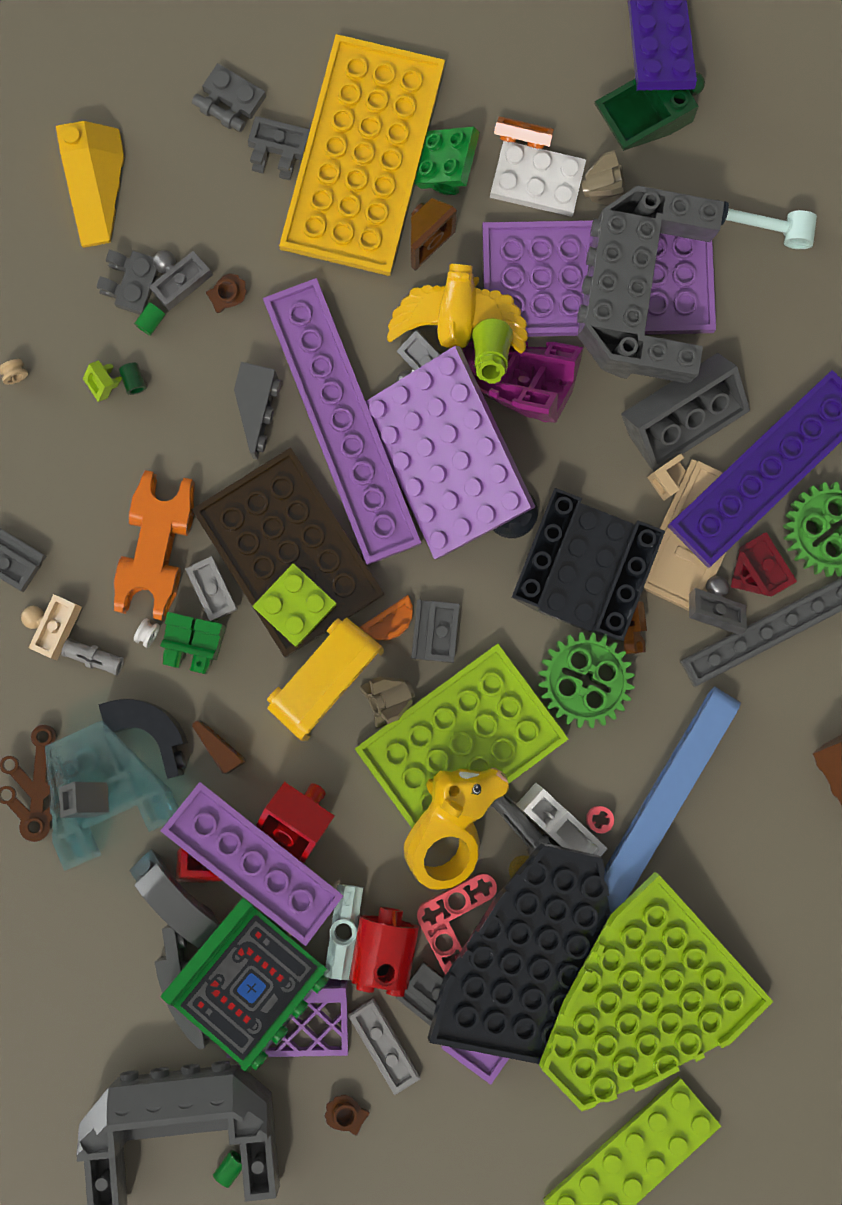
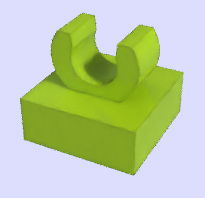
M99 360L88 365L83 377L84 382L98 402L107 399L111 390L117 388L122 380L120 376L111 378L109 374L114 368L113 365L106 364L103 366Z

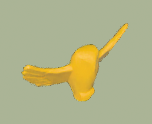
M449 264L445 286L436 285L432 287L431 285H424L422 288L416 287L409 292V296L401 300L400 306L393 311L392 319L388 324L387 341L392 342L406 331L419 326L438 325V339L441 346L446 348L454 346L465 348L471 339L473 328L479 322L493 318L500 319L511 327L513 331L511 346L517 352L523 353L525 352L526 340L528 339L526 331L527 322L521 316V309L514 304V299L511 295L501 294L498 290L489 291L476 288L479 283V277L473 276V266Z

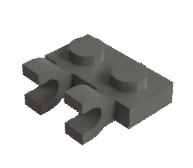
M255 116L248 138V146L254 148L250 158V162L253 163L252 171L264 173L267 153L271 152L282 155L278 164V170H280L279 177L291 180L295 159L302 160L310 130Z
M109 249L105 260L109 263V268L125 272L122 283L119 285L110 279L100 276L96 287L100 289V294L116 298L114 303L116 307L141 314L147 306L152 292L149 286L155 282L158 275L157 268L153 264V257L132 250L130 258H127L123 254Z

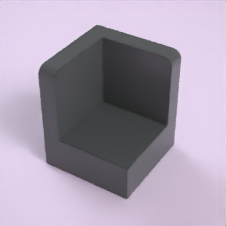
M72 782L59 787L61 818H93L109 813L108 784L106 782Z

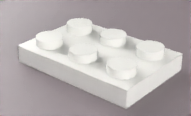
M503 141L490 198L572 217L586 159Z

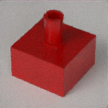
M284 781L265 807L256 827L304 864L335 816L318 805L326 795L325 790L321 786L311 783L307 791L302 794Z

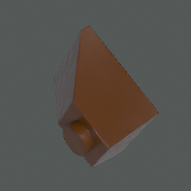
M431 198L426 204L420 203L411 214V267L415 271L456 230L457 210L453 206Z

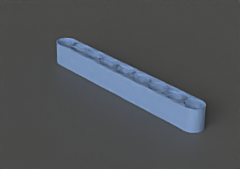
M715 686L707 694L604 868V881L608 885L609 896L607 897L612 913L628 898L739 710L741 702Z

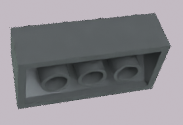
M716 353L700 363L699 375L689 384L672 381L621 413L630 438L650 468L655 472L679 454L685 453L748 413L750 408L738 367L719 353Z

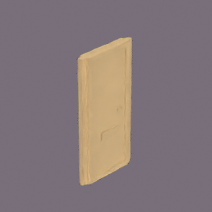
M693 459L690 461L678 487L680 490L675 493L659 528L664 530L665 534L643 588L688 611L689 593L694 588L707 592V581L711 577L716 576L725 554L722 555L710 568H707L667 527L723 473Z

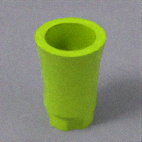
M485 319L479 322L472 332L475 347V368L480 380L492 384L501 381V377L506 373L513 331L506 322L500 319Z

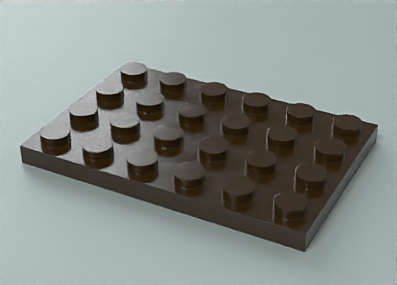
M291 447L191 509L252 606L293 563L337 603L297 648L254 609L285 658L326 633L337 618L343 621L346 617H351L385 595Z

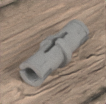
M71 638L65 641L61 652L62 656L85 663V666L90 669L96 667L116 676L121 672L124 665L123 657L102 651L101 647L97 645L91 647L74 641Z

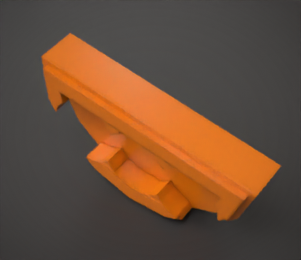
M407 595L359 628L376 640H392L401 636L408 629L413 618V605L409 596Z

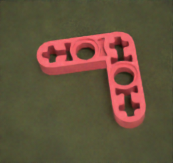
M479 873L468 878L453 888L423 902L417 910L418 923L445 975L452 966L450 958L446 962L442 958L451 956L456 950L461 952L463 949L449 921L480 906L495 896L497 892L496 881L487 873ZM483 879L485 883L490 881L492 885L488 887L489 893L484 895L482 891L477 892L473 895L476 901L471 903L469 894L464 887L469 885L472 891L478 887V880ZM456 892L463 894L466 899L465 905L458 910L451 908L448 904V898ZM443 899L445 909L450 915L444 917L442 911L435 915V922L431 923L429 919L424 921L422 919L425 915L424 909L429 907L434 911L440 908L437 901ZM441 934H448L453 940V945L446 951L438 949L435 944L436 938Z

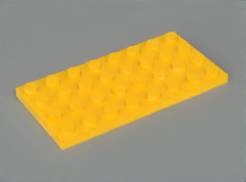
M338 34L335 35L281 236L280 250L391 276L445 67L444 59Z

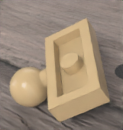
M53 594L45 613L38 606L25 608L21 614L22 623L27 628L37 629L28 648L46 657L58 660L63 645L68 639L82 607Z

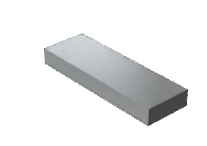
M374 997L348 1013L349 1019L394 1095L420 1080L418 1071Z

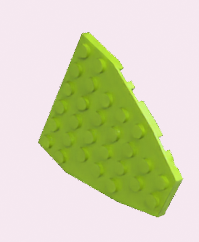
M654 872L607 920L562 1003L539 1066L581 1111H585L595 1107L600 1102L618 1099L617 1094L633 1089L635 1092L646 1089L680 1071L679 1066L692 1059L698 1062L705 1058V1052L717 1046L724 1048L730 1045L774 1001L658 873Z

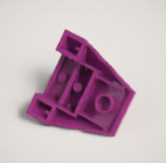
M469 341L465 348H461L484 396L526 417L553 423L557 422L573 392L583 353V347L558 342H546V347H528V342H526V349L523 353L517 352L510 346L506 373L501 377V381L489 384L484 380H480L477 376L474 342Z

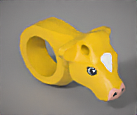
M496 768L485 771L458 769L452 772L439 771L433 779L429 778L426 787L432 795V802L415 823L404 842V859L414 877L427 888L436 890L453 888L465 881L474 871L480 853V841L473 822L480 819L492 802L504 796L509 790L506 775ZM445 837L459 838V847L450 861L436 867L424 865L427 850L433 843Z

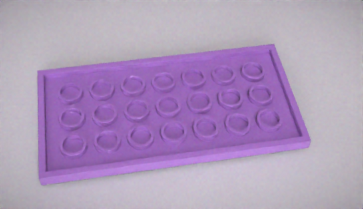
M593 220L482 223L484 289L489 291L498 290L501 294H508L513 297L514 304L521 309V316L527 322L526 331L528 337L578 336L579 323L577 322V314L580 304H583L584 294H581L584 276H587L588 272L586 257L589 247L592 246L593 237L590 236ZM660 233L645 334L714 333L716 331L712 240L711 242Z

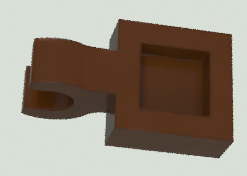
M638 601L624 638V651L626 654L646 652L645 641L640 635V632L647 631L643 601Z

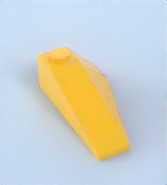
M88 121L57 125L56 132L81 246L85 248L111 243L116 214V197L120 189L119 179L125 158L120 130Z

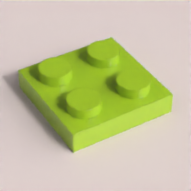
M293 563L252 607L297 648L337 603Z

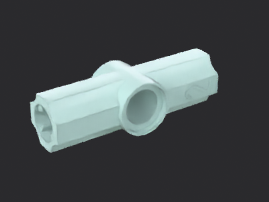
M347 884L337 885V891L343 895V898L334 908L325 965L329 970L326 977L331 979L350 980L349 975L364 887ZM345 923L351 927L352 936L349 939L343 940L337 936L336 927L339 924Z

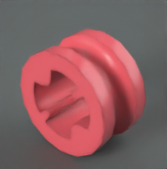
M595 806L586 814V823L594 832L606 833L614 825V816L608 808ZM603 811L606 813L604 817L608 818L607 824H601L599 828H596L594 826L596 822L592 821V817L594 814L599 815Z

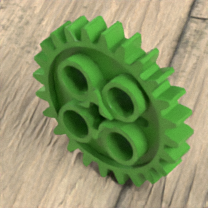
M823 482L819 485V490L812 486L808 489V494L802 492L798 495L801 502L795 500L790 504L795 511H789L785 514L792 521L784 524L783 528L791 530V533L783 538L784 540H792L793 544L787 550H797L798 554L794 560L798 561L802 558L805 560L803 569L813 565L815 575L821 573L824 569L826 577L832 576L834 570L837 576L841 577L842 524L833 531V534L824 538L816 547L812 545L819 536L831 528V525L842 519V489L840 490L839 483L834 482L831 484L829 490L827 483ZM829 503H833L837 506V516L832 515L829 512ZM807 521L815 524L817 529L815 535L807 531ZM827 543L835 547L836 554L834 557L827 554L825 548Z
M580 632L576 642L571 635H568L567 645L561 641L556 642L558 652L552 649L547 651L552 659H543L541 661L548 668L538 672V675L545 677V681L539 683L538 687L546 688L547 690L546 693L540 696L541 699L550 698L551 700L546 707L547 710L554 707L558 709L555 714L556 719L564 714L566 715L565 724L567 725L573 719H576L577 728H581L584 721H587L589 728H594L595 719L598 720L601 726L606 725L605 716L615 720L617 719L614 712L615 709L621 712L625 711L621 701H631V698L625 692L635 688V686L627 683V679L634 677L635 674L626 673L625 669L632 663L622 662L621 659L626 652L622 651L618 654L615 652L618 643L615 642L608 647L606 645L607 636H603L597 642L595 633H591L589 639L585 640L583 632ZM574 653H580L585 657L586 663L582 669H577L572 665L571 657ZM601 665H607L612 669L613 675L609 681H604L599 677L598 670ZM562 668H566L579 676L589 673L591 681L609 687L610 692H604L594 685H587L584 688L582 687V680L562 673ZM566 679L572 682L574 685L572 695L564 696L561 694L559 684L562 680ZM592 691L598 693L601 697V703L597 708H591L587 704V695Z

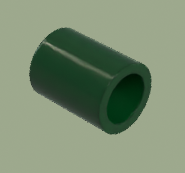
M127 363L119 368L128 395L138 394L146 390L138 363Z

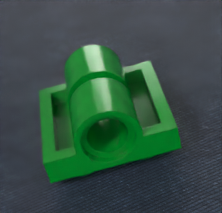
M474 126L428 131L414 184L420 189L432 188L444 195H457L460 186H467L480 132Z

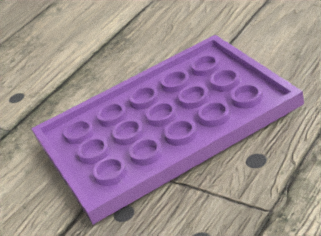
M460 346L450 348L365 401L388 460L434 559H439L535 508L533 500Z

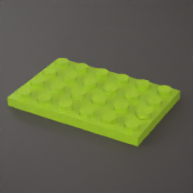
M496 644L406 710L399 720L384 726L357 746L355 750L410 827L413 828L432 802V795L429 793L426 783L429 778L433 779L439 771L452 772L458 769L485 771L496 768L506 775L509 784L566 742L568 737L500 645Z

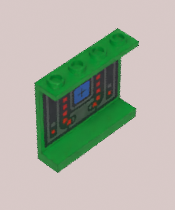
M242 898L160 997L167 1004L174 1006L240 1064V1068L243 1071L249 1072L252 1068L256 1071L267 1059L268 1055L265 1051L272 1042L277 1045L287 1034L289 1029L285 1026L294 1016L298 1019L307 1009L309 1003L306 1000L314 991L318 994L329 980L326 977L329 970L261 914L246 899Z

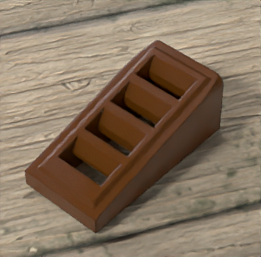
M198 720L192 723V727L222 774H228L246 762L239 752L206 723Z

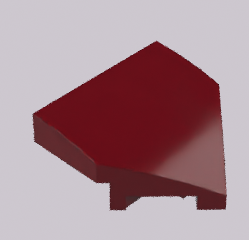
M767 532L740 547L731 583L732 588L772 597L797 582Z

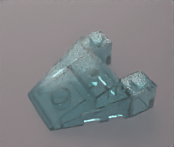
M103 721L92 724L45 746L48 785H50L51 803L49 805L53 822L52 843L64 871L73 869L101 856L90 830L91 827L138 806L148 832L164 827L179 808L172 790ZM72 782H106L108 784L109 813L93 818H61L59 787Z

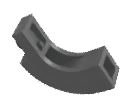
M150 850L129 870L137 882L135 887L153 910L179 935L199 949L221 924L210 908L196 900L178 883L155 851Z

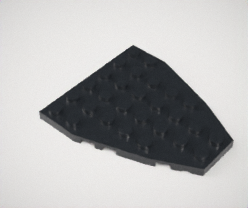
M541 842L496 895L443 978L428 1034L429 1043L530 1063H540L562 1003L612 914L607 897L609 896L608 885L604 881L603 859L599 855Z

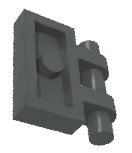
M217 63L202 85L204 92L208 93L209 96L204 98L197 93L192 99V104L199 107L200 112L206 116L212 115L219 119L226 128H234L242 132L246 122L239 117L243 114L252 119L266 98L264 90ZM221 101L231 108L226 111L219 107L218 104Z

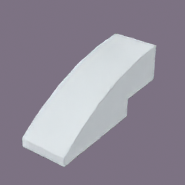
M537 783L516 804L561 847L599 855L600 857L608 849Z

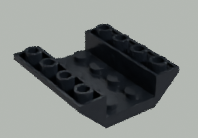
M554 488L511 598L539 613L587 632L623 641L665 531L639 520L634 524L582 504V498Z

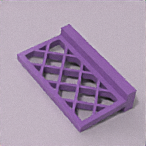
M329 978L318 994L313 991L306 1000L313 1011L303 1021L300 1018L292 1017V1020L298 1026L288 1036H284L283 1042L278 1047H268L265 1051L268 1057L348 1056L347 980ZM341 1002V1013L334 1020H331L321 1010L327 1003ZM316 1014L328 1024L319 1035L306 1025ZM340 1020H341V1028L337 1025V1023H338ZM301 1029L313 1039L307 1047H299L292 1041ZM333 1029L341 1036L342 1046H329L322 1038Z

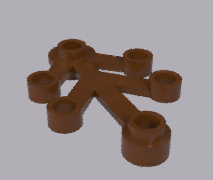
M39 725L31 733V741L36 746L33 781L19 766V760L16 757L6 756L0 761L1 771L5 774H10L31 798L29 811L16 797V790L12 786L0 788V803L7 804L21 820L19 825L20 833L23 838L31 842L44 839L50 831V821L60 813L59 797L57 802L43 812L44 799L68 778L75 777L80 772V764L76 760L70 759L65 761L61 769L46 781L48 750L57 738L56 731L49 725ZM41 731H46L49 735L48 740L44 743L38 740V734ZM7 759H12L15 762V767L11 771L4 767ZM68 763L76 765V772L74 774L66 772L65 767ZM4 789L12 792V798L8 801L1 797ZM32 821L40 824L38 832H32L29 829V824Z

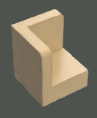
M682 453L647 477L663 501L680 490L678 487L686 472L680 463L684 459Z

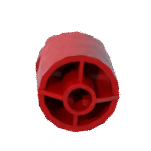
M380 907L378 916L360 915L349 975L352 983L356 984L357 990L373 993L375 988L386 990L388 995L404 997L405 990H408L419 930L418 925L402 920L404 911L390 907ZM385 964L382 970L377 971L381 965Z

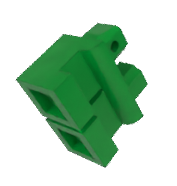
M167 612L164 639L160 647L165 648L163 665L180 668L183 654L186 653L193 655L190 671L207 675L212 660H217L226 626Z

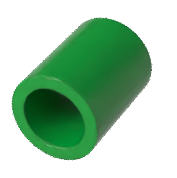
M148 303L134 325L151 336L165 317V313L152 303Z
M234 1150L228 1152L213 1173V1177L219 1184L226 1188L233 1184L242 1171L241 1155Z

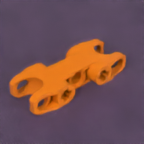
M145 470L133 494L129 511V524L141 527L134 558L121 556L114 578V611L126 614L133 596L139 591L149 590L154 597L153 619L165 622L167 612H169L177 596L181 577V568L169 565L175 534L188 536L194 517L191 509L194 508L195 482L192 479L183 478L177 495L169 501H160L155 495L157 475L152 471Z

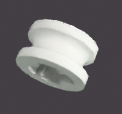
M145 618L135 633L134 641L136 643L142 641L143 646L149 648L159 632L160 625L157 623L152 625L150 620Z

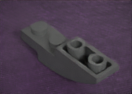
M169 925L162 928L166 956L159 957L154 962L162 994L189 962V960L185 961L183 950L187 948V940ZM167 1004L176 1023L186 1037L198 1049H204L209 1043V1037L174 1006Z

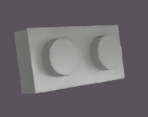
M212 556L185 568L210 622H214L238 610Z

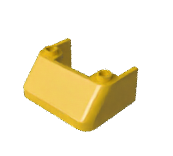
M347 617L343 621L337 618L327 630L330 635L283 689L277 687L267 698V701L270 703L267 709L301 741L309 740L311 737L309 732L377 654L381 656L384 653L383 647Z

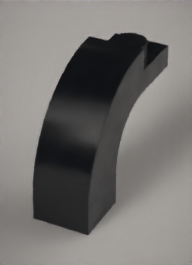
M119 699L98 704L105 733L113 734L131 728H139L148 732L159 746L167 779L184 775L183 768H186V760L182 750L178 751L177 746L187 744L188 741L182 727L170 713L155 704L134 699Z

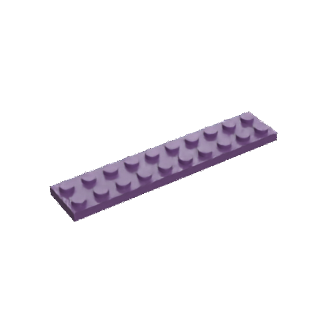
M317 278L264 297L263 301L366 564L370 565L421 545L420 538Z

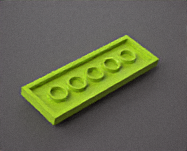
M678 1076L543 1198L544 1204L636 1205L722 1126Z

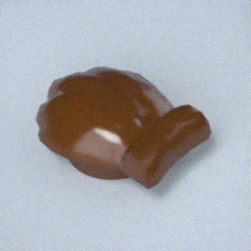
M229 273L224 275L213 289L206 291V295L211 300L216 313H221L225 308L242 303L247 293L245 289L246 283L238 275Z
M341 1095L334 1097L333 1101H329L326 1104L325 1118L327 1125L340 1131H350L353 1135L357 1136L370 1112L361 1108L350 1096Z

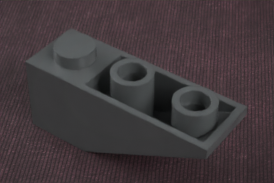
M241 362L234 392L250 454L253 459H258L259 452H264L266 448L267 435H264L266 424L270 425L273 420L274 407H271L273 396L278 397L281 380L278 379L275 369Z

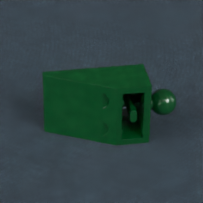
M696 72L697 82L695 89L637 90L635 78L599 98L594 104L621 148L625 151L669 136L692 123L699 107L693 96L703 91L705 79L702 74Z

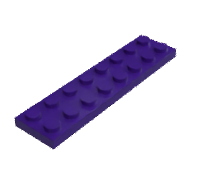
M831 370L667 526L707 568H710L842 441V379Z

